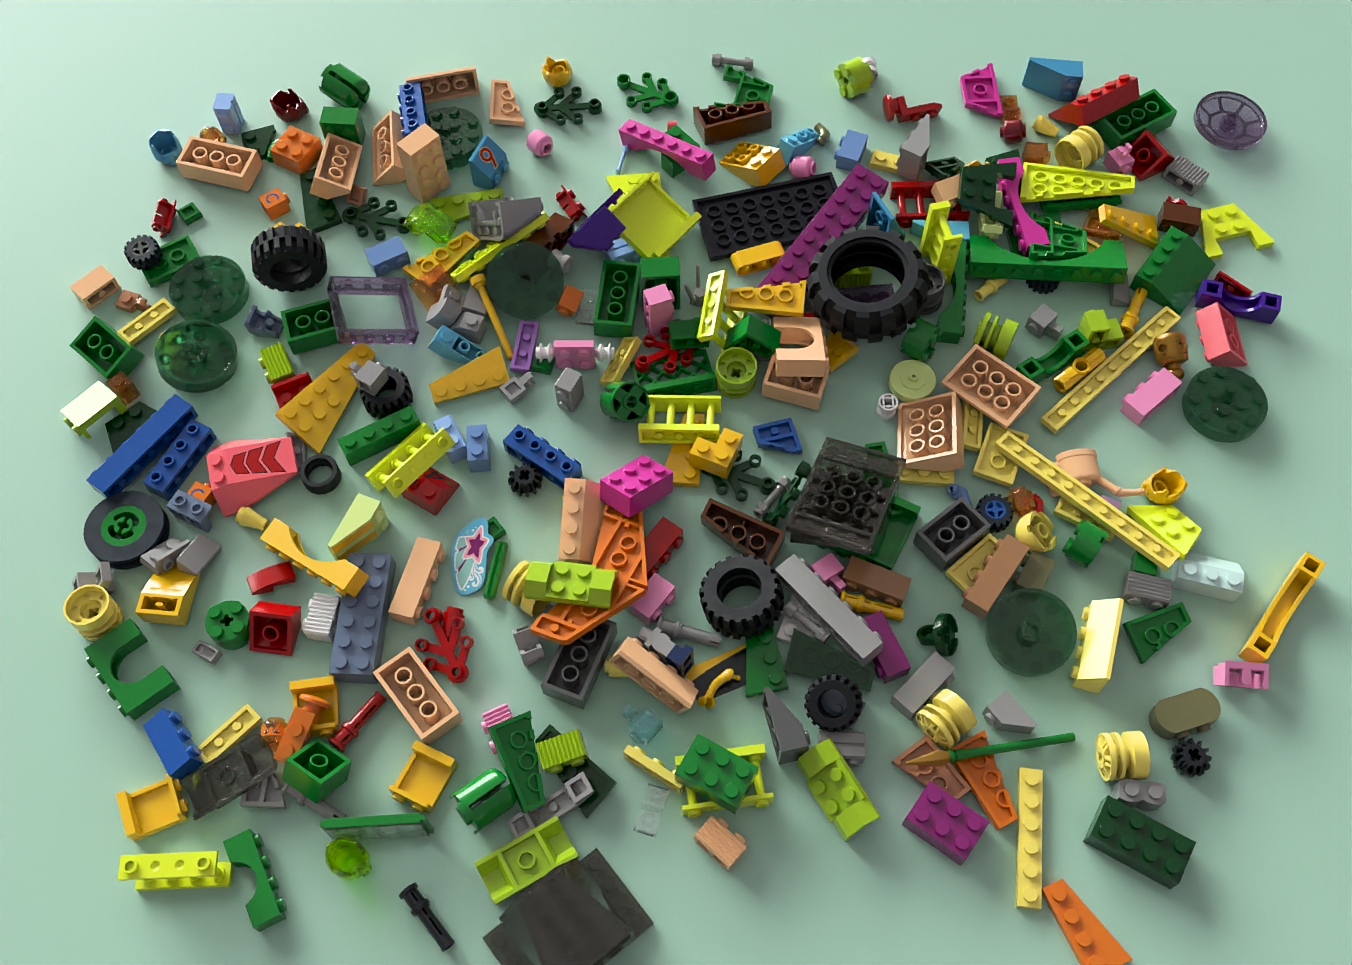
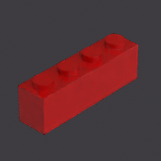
M662 517L645 537L648 580L654 573L658 574L660 566L662 564L665 565L670 560L673 550L675 548L679 549L684 541L683 529L665 517Z

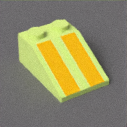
M358 493L327 545L335 561L348 560L349 553H358L376 540L382 531L386 530L389 521L380 501Z

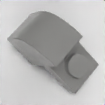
M446 284L443 287L439 302L430 306L426 323L438 330L442 325L447 328L450 327L458 318L463 308L460 305L463 293L453 286Z
M100 562L95 572H77L72 582L73 591L84 585L96 584L103 587L109 595L115 592L114 572L110 570L109 562Z
M532 623L512 630L524 666L545 659L538 637L531 634L530 628L533 625Z

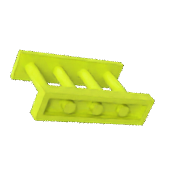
M949 200L930 204L919 246L922 257L929 256L932 265L942 270L945 275V285L951 281L963 239L962 234L952 235L947 219L951 208Z
M725 270L708 275L697 339L700 342L714 340L722 348V352L724 351L727 331L746 317V312L725 310L726 304L724 299L725 296L727 297V289H729L727 287L729 274ZM722 312L728 317L727 323L721 318ZM719 327L725 332L724 339L718 334Z
M648 395L650 408L647 413L646 423L638 424L639 443L694 444L697 437L717 443L720 437V424H714L715 413L722 412L721 396ZM655 412H667L666 424L654 423ZM675 412H687L686 424H674ZM695 412H707L706 424H694Z
M423 422L364 476L375 490L380 492L386 487L394 498H397L444 455L455 442L444 428H441L434 434L428 424Z
M757 744L727 749L759 767L758 774L754 780L756 795L745 796L740 807L756 805V808H763L769 806V803H773V792L765 793L760 767L761 759H765V745ZM685 755L675 756L676 770ZM686 787L688 805L682 806L683 816L688 815V818H695L701 816V813L726 810L712 801L697 803L696 792Z
M218 851L121 855L117 880H136V891L232 887L234 865L230 862H218Z

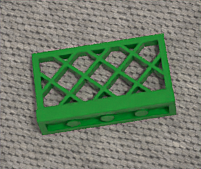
M706 349L693 351L691 365L696 367L693 372L685 369L686 367L683 365H676L677 372L671 375L665 373L664 369L660 370L655 367L657 364H665L669 356L651 363L650 370L643 374L636 371L635 362L630 363L634 382L641 384L645 380L651 383L643 385L648 391V395H696L716 391V376L712 371ZM679 353L676 361L681 360V355L684 353ZM699 356L704 358L700 363L693 360ZM700 369L708 372L700 375L697 374L700 371ZM651 371L658 374L655 379L648 376ZM681 373H684L689 376L684 378H678ZM662 377L670 379L668 381L663 382L659 381Z

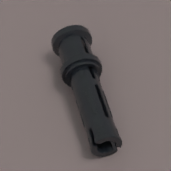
M413 883L399 894V898L405 900L411 908L410 913L415 917H419L444 952L455 941L430 909V901L424 899L417 889V883Z

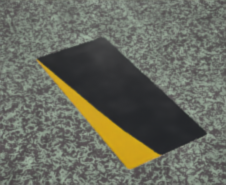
M746 644L691 667L686 677L699 690L696 695L697 701L699 697L705 696L711 682L729 668L733 669L734 674L739 675L741 679L737 681L732 678L730 681L722 684L715 692L713 698L746 685Z

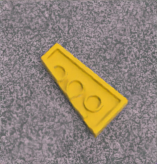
M1103 204L1098 208L1101 224L1152 249L1158 245L1159 240L1155 216Z
M465 231L448 241L444 247H437L432 250L430 255L416 259V263L410 266L402 267L403 273L428 291H431L458 266L470 250L478 248L481 245V241L468 231Z
M500 346L429 384L434 404L494 389L510 380Z

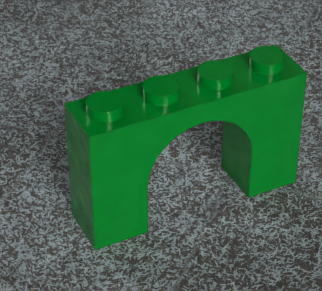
M129 618L84 648L88 655L85 658L92 668L96 667L99 671L96 673L97 678L103 685L105 683L108 685L109 689L106 691L114 701L117 699L120 703L117 706L124 717L129 715L135 721L181 688L163 665L137 682L123 683L119 681L118 669L123 659L148 642L140 628Z

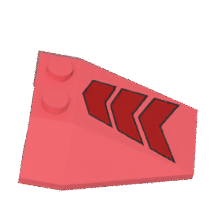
M291 437L230 441L213 447L206 455L211 491L226 518L237 514L241 507L253 506L299 473L293 439Z

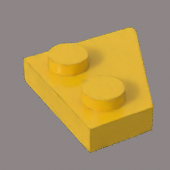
M829 331L825 346H827V357H829L830 373H832L858 353L859 346L852 341L843 339L840 332L837 331L833 334Z

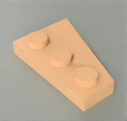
M491 79L489 124L524 127L525 121L520 114V108L515 101V95L509 81Z

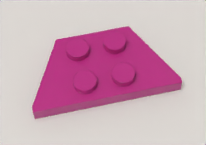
M989 63L982 70L978 68L972 73L961 76L959 83L964 107L996 118H1002L1003 110L993 64Z

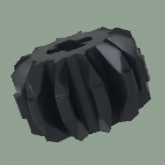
M523 462L522 467L515 465V471H510V478H508L511 491L513 493L517 492L519 497L523 493L529 497L531 492L536 495V489H541L543 476L540 474V469L538 467L534 468L532 463L526 466Z
M1189 738L1187 741L1183 739L1172 748L1174 754L1170 756V759L1176 761L1173 768L1179 767L1181 769L1180 775H1184L1187 772L1189 778H1193L1195 775L1199 777L1204 774V771L1210 769L1211 765L1208 762L1212 760V757L1206 755L1209 748L1203 749L1201 747L1202 741H1198L1195 744L1193 738Z

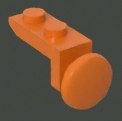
M301 694L299 698L306 700L303 708L295 706L273 757L274 759L285 763L287 758L306 745L314 724H321L324 717L322 716L324 709H331L329 702L310 694Z

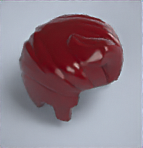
M288 88L289 92L277 91L270 99L274 112L285 122L295 121L304 114L309 113V108L291 88Z

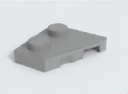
M248 760L240 802L242 808L286 809L285 799L271 761Z

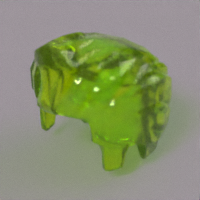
M339 837L326 845V865L337 877L343 880L360 878V876L365 877L370 873L372 869L369 861L370 855L368 850L357 840L349 837Z

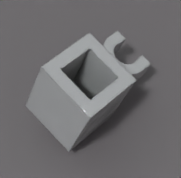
M1044 303L1029 316L1025 328L1038 338H1041L1047 332L1055 341L1061 336V332L1064 329L1061 325L1055 324L1058 313Z
M368 360L362 367L355 361H352L348 366L352 370L351 375L355 376L358 388L373 396L378 393L389 379L386 368L379 362L374 363Z

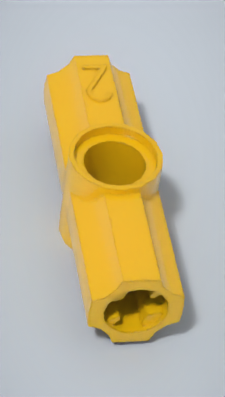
M1094 347L1084 356L1075 359L1070 367L1053 379L1052 383L1058 392L1066 393L1077 383L1082 382L1088 374L1106 360L1104 351Z

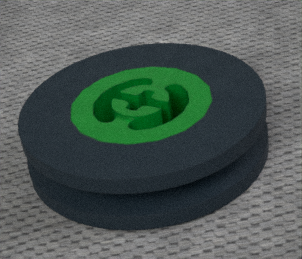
M139 491L119 492L102 500L90 512L84 525V541L90 552L100 562H109L110 568L132 569L143 565L140 562L141 555L168 540L170 523L165 511L150 495ZM132 520L139 521V525L136 526ZM118 534L122 540L115 539V535Z

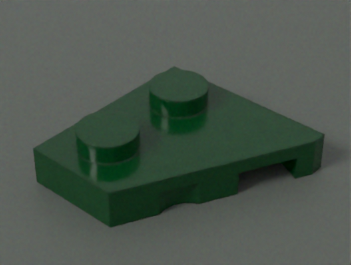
M273 124L240 133L245 148L257 150L260 159L265 160L268 147L272 144V135L276 133Z
M956 157L926 162L925 170L939 180H944L959 174L965 163Z

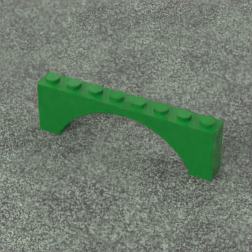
M970 235L968 245L969 277L1124 284L1128 270L1124 243L1118 240H1104L1099 248L1086 255L1059 261L1029 259L1000 247L990 240L989 236Z

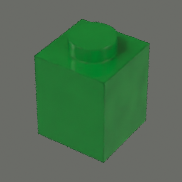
M1136 550L1131 558L1130 571L1156 576L1157 565Z

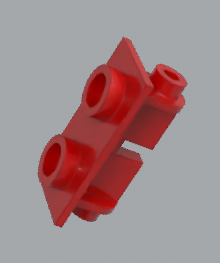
M561 185L563 191L556 194V200L565 209L564 211L574 222H577L581 215L587 218V215L584 213L585 207L580 201H575L576 195L570 188L566 190Z
M164 198L157 202L155 212L158 214L154 215L151 226L153 231L160 232V238L172 230L173 223L171 221L177 212L175 208L176 200L172 204L168 203V200Z

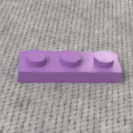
M520 320L510 366L511 372L523 374L531 372L540 329L539 322Z

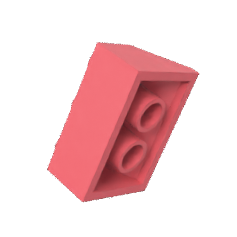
M1218 302L1196 311L1197 320L1195 322L1201 332L1200 341L1205 347L1204 357L1208 363L1211 362L1216 367H1243L1248 365L1235 316Z

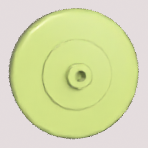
M914 359L903 360L897 363L891 369L888 379L890 391L903 402L931 397L937 383L933 369L926 363Z

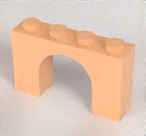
M773 317V327L781 332L779 344H799L806 347L801 349H776V376L824 377L825 369L829 368V357H827V346H825L824 326L821 325L820 318Z

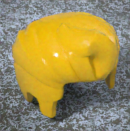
M548 56L546 63L542 66V75L548 84L554 87H562L571 80L572 68L567 60L554 61Z
M1164 467L1149 476L1141 484L1140 488L1144 489V496L1148 497L1152 502L1161 505H1171L1184 494L1188 482L1176 470H1167V467Z

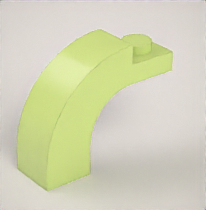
M996 190L995 207L1000 208L1002 192ZM979 212L978 235L989 236V239H998L999 234H1002L1003 226L1000 222H993L989 220L987 215Z

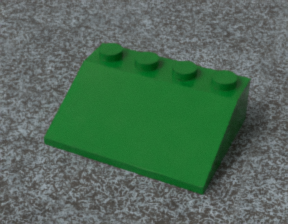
M1171 226L1135 274L1129 288L1134 291L1137 288H1140V291L1141 288L1146 289L1148 292L1146 298L1163 307H1169L1180 316L1196 294L1203 279L1208 277L1216 264L1188 234Z

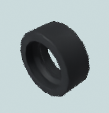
M317 454L303 462L300 468V478L305 488L311 493L317 495L327 494L339 485L341 471L331 456ZM319 466H328L332 469V474L326 481L313 483L309 480L310 473Z

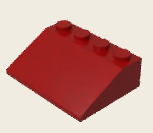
M1129 74L1120 75L1118 79L1107 82L1100 88L1091 90V93L1077 97V100L1048 115L1053 119L1086 126L1139 99L1138 78L1132 77Z

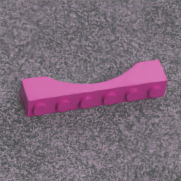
M628 119L618 129L623 146L627 145L634 151L651 149L661 152L678 162L692 176L706 181L716 171L714 155L709 151L632 119Z
M1020 157L999 159L997 164L1017 163L1016 178L1013 181L997 178L998 189L1003 195L1004 207H1007V210L1013 211V234L1017 236L1018 249L1022 251L1024 257L1028 258L1031 243L1049 246L1050 242L1045 228L1029 217L1020 202L1018 186L1024 173Z

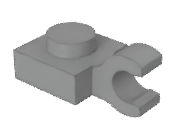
M530 372L525 373L520 379L514 376L499 387L500 392L513 404L528 393L526 388L531 387L535 383L534 377Z

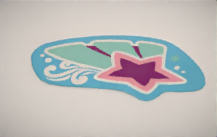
M479 518L469 523L457 534L453 543L451 555L452 576L456 591L461 595H468L477 591L484 583L487 552L494 541L493 537L488 534V521L486 518Z

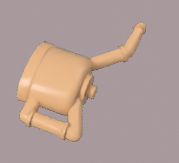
M1093 449L1068 450L1055 457V465L1087 488L1097 483L1113 493L1114 496L1145 495V491L1142 488L1121 489V487H1117L1103 478L1100 474L1096 451ZM1048 487L1052 497L1059 496L1058 493Z

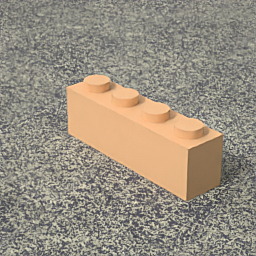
M417 536L388 610L392 620L416 626L418 619H422L424 614L423 606L425 601L429 600L431 596V585L433 581L437 580L439 564L443 563L446 552L441 542Z

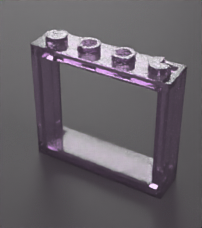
M330 276L327 291L338 344H415L419 329L406 278ZM338 295H398L406 329H345Z

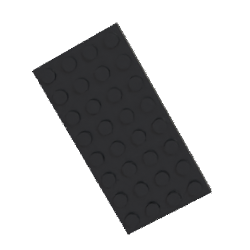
M832 172L692 200L694 212L697 211L702 216L698 221V225L710 262L731 258L732 254L737 251L773 241L781 242L783 247L792 245L837 190L838 187Z

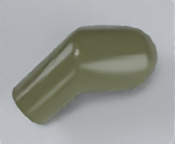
M817 123L814 127V130L820 135L817 138V142L824 146L830 140V132L821 123Z

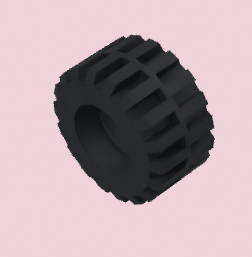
M386 366V373L389 379L375 396L359 388L366 411L372 417H378V420L413 403V393L408 378L395 367L391 369L390 366ZM395 390L390 396L378 397L383 391Z
M835 673L824 675L814 681L807 689L808 692L804 698L806 699L804 708L808 712L806 715L813 720L811 723L814 726L817 724L819 729L823 731L828 730V732H840L853 725L861 715L863 707V695L858 689L859 686L854 684L851 678ZM831 689L841 692L847 702L846 710L838 716L827 713L821 703L822 695Z

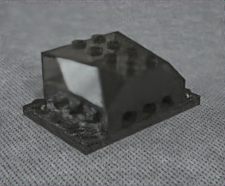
M826 437L786 523L785 531L791 532L790 542L838 547L869 556L870 553H876L890 521L898 493L899 481L907 459Z
M596 848L580 861L576 857L555 867L516 897L499 917L502 923L482 937V939L501 965H605L652 927L654 923Z

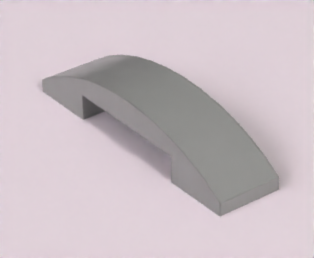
M581 772L564 783L563 788L545 799L546 804L524 814L521 811L507 820V823L515 839L555 816L558 819L562 818L588 799L595 791L586 774Z

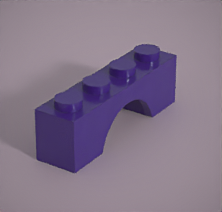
M1204 278L1196 292L1194 307L1203 309L1218 302L1233 316L1272 324L1281 311L1282 296L1263 291L1250 297L1235 296L1224 288L1223 282Z

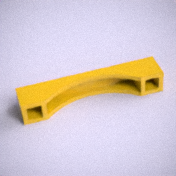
M274 518L260 537L262 541L267 543L265 548L274 554L279 551L278 556L287 562L292 559L293 562L291 564L300 570H303L305 567L307 574L315 579L318 576L321 577L319 581L329 588L332 585L336 586L334 590L344 597L346 594H349L355 598L370 577L345 559L334 562L310 559L304 552L300 535L276 518Z
M1308 552L1296 562L1238 654L1240 658L1253 663H1264L1268 659L1293 612L1325 567V562Z

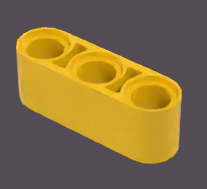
M773 241L737 251L732 254L731 261L737 275L743 276L773 268L785 254L781 242Z

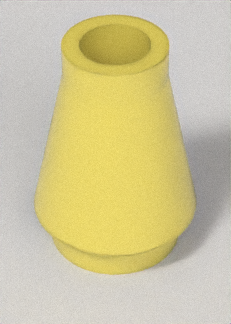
M1040 115L1031 127L1035 129V132L1053 138L1060 129L1045 116L1042 117Z
M241 507L235 518V521L240 526L260 529L262 531H265L269 524L268 519L250 507Z

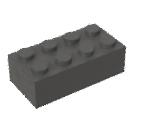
M606 620L568 645L560 644L541 684L543 694L584 709L618 633L617 624Z

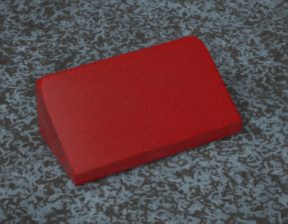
M1219 271L1214 281L1223 282L1224 288L1229 293L1240 297L1252 296L1253 291L1224 272Z

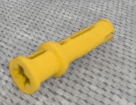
M1140 288L1135 290L1127 312L1121 317L1120 327L1124 338H1131L1134 335V327L1139 322V312L1148 294L1144 288H1141V291Z
M845 590L841 592L840 600L842 602L846 601L857 614L862 612L874 614L882 610L885 618L902 622L905 608L865 599L863 595L848 594Z

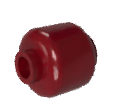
M1021 119L1006 120L1003 127H1000V138H1004L1007 144L1020 143L1026 137V123H1023Z

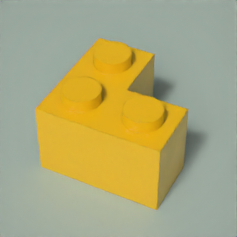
M724 428L717 443L697 437L689 453V465L727 479L742 448L743 434Z

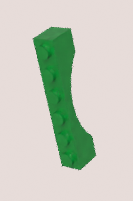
M962 240L951 277L953 287L952 302L939 315L936 326L944 332L939 342L958 344L960 337H964L965 326L962 325V321H965L966 310H963V306L966 305L967 294H964V290L967 289L968 283L965 275H967L969 264H965L969 257V249H966L967 241Z

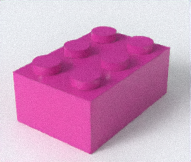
M645 455L600 479V500L629 518L673 492V471Z

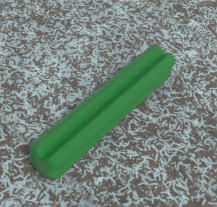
M498 541L496 544L483 594L486 600H494L496 597L508 550L506 542Z

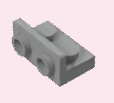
M173 536L141 555L140 562L156 575H160L177 564L176 559L192 541L187 539L182 542Z

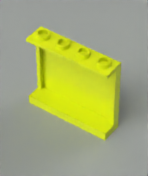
M654 171L648 176L644 174L638 181V185L633 184L627 191V195L623 193L617 199L616 205L612 203L608 207L626 227L619 236L643 258L663 257L702 217L697 211L690 216L651 179L655 174Z

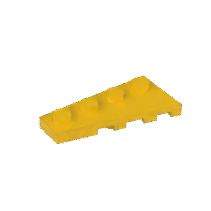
M806 280L794 284L785 282L777 286L768 284L760 288H753L751 286L727 289L725 310L803 317Z
M684 413L681 424H686L687 413ZM695 413L694 424H704L705 414ZM694 444L672 445L664 467L673 471V486L699 488L701 469L689 465V453Z

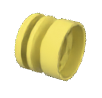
M1089 126L1078 127L1075 131L1061 139L1054 148L1055 158L1060 167L1086 169L1101 158L1104 153V143L1101 136Z
M524 560L514 568L506 580L502 590V598L506 601H511V604L514 606L520 604L522 611L532 617H536L546 608L549 601L524 598L525 578L530 562Z
M96 584L77 588L70 593L64 603L63 611L66 619L84 638L90 641L98 640L122 624V609L103 587Z
M948 689L938 693L932 699V705H925L923 710H920L915 716L917 724L923 733L935 745L944 750L951 749L954 743L960 740V734H967L977 723L976 717L967 703L956 693Z
M1125 731L1121 736L1116 732H1111L1110 734L1099 733L1096 739V761L1104 781H1113L1114 779L1120 781L1125 776L1127 779L1142 780L1149 776L1151 764L1150 751L1147 740L1141 731Z

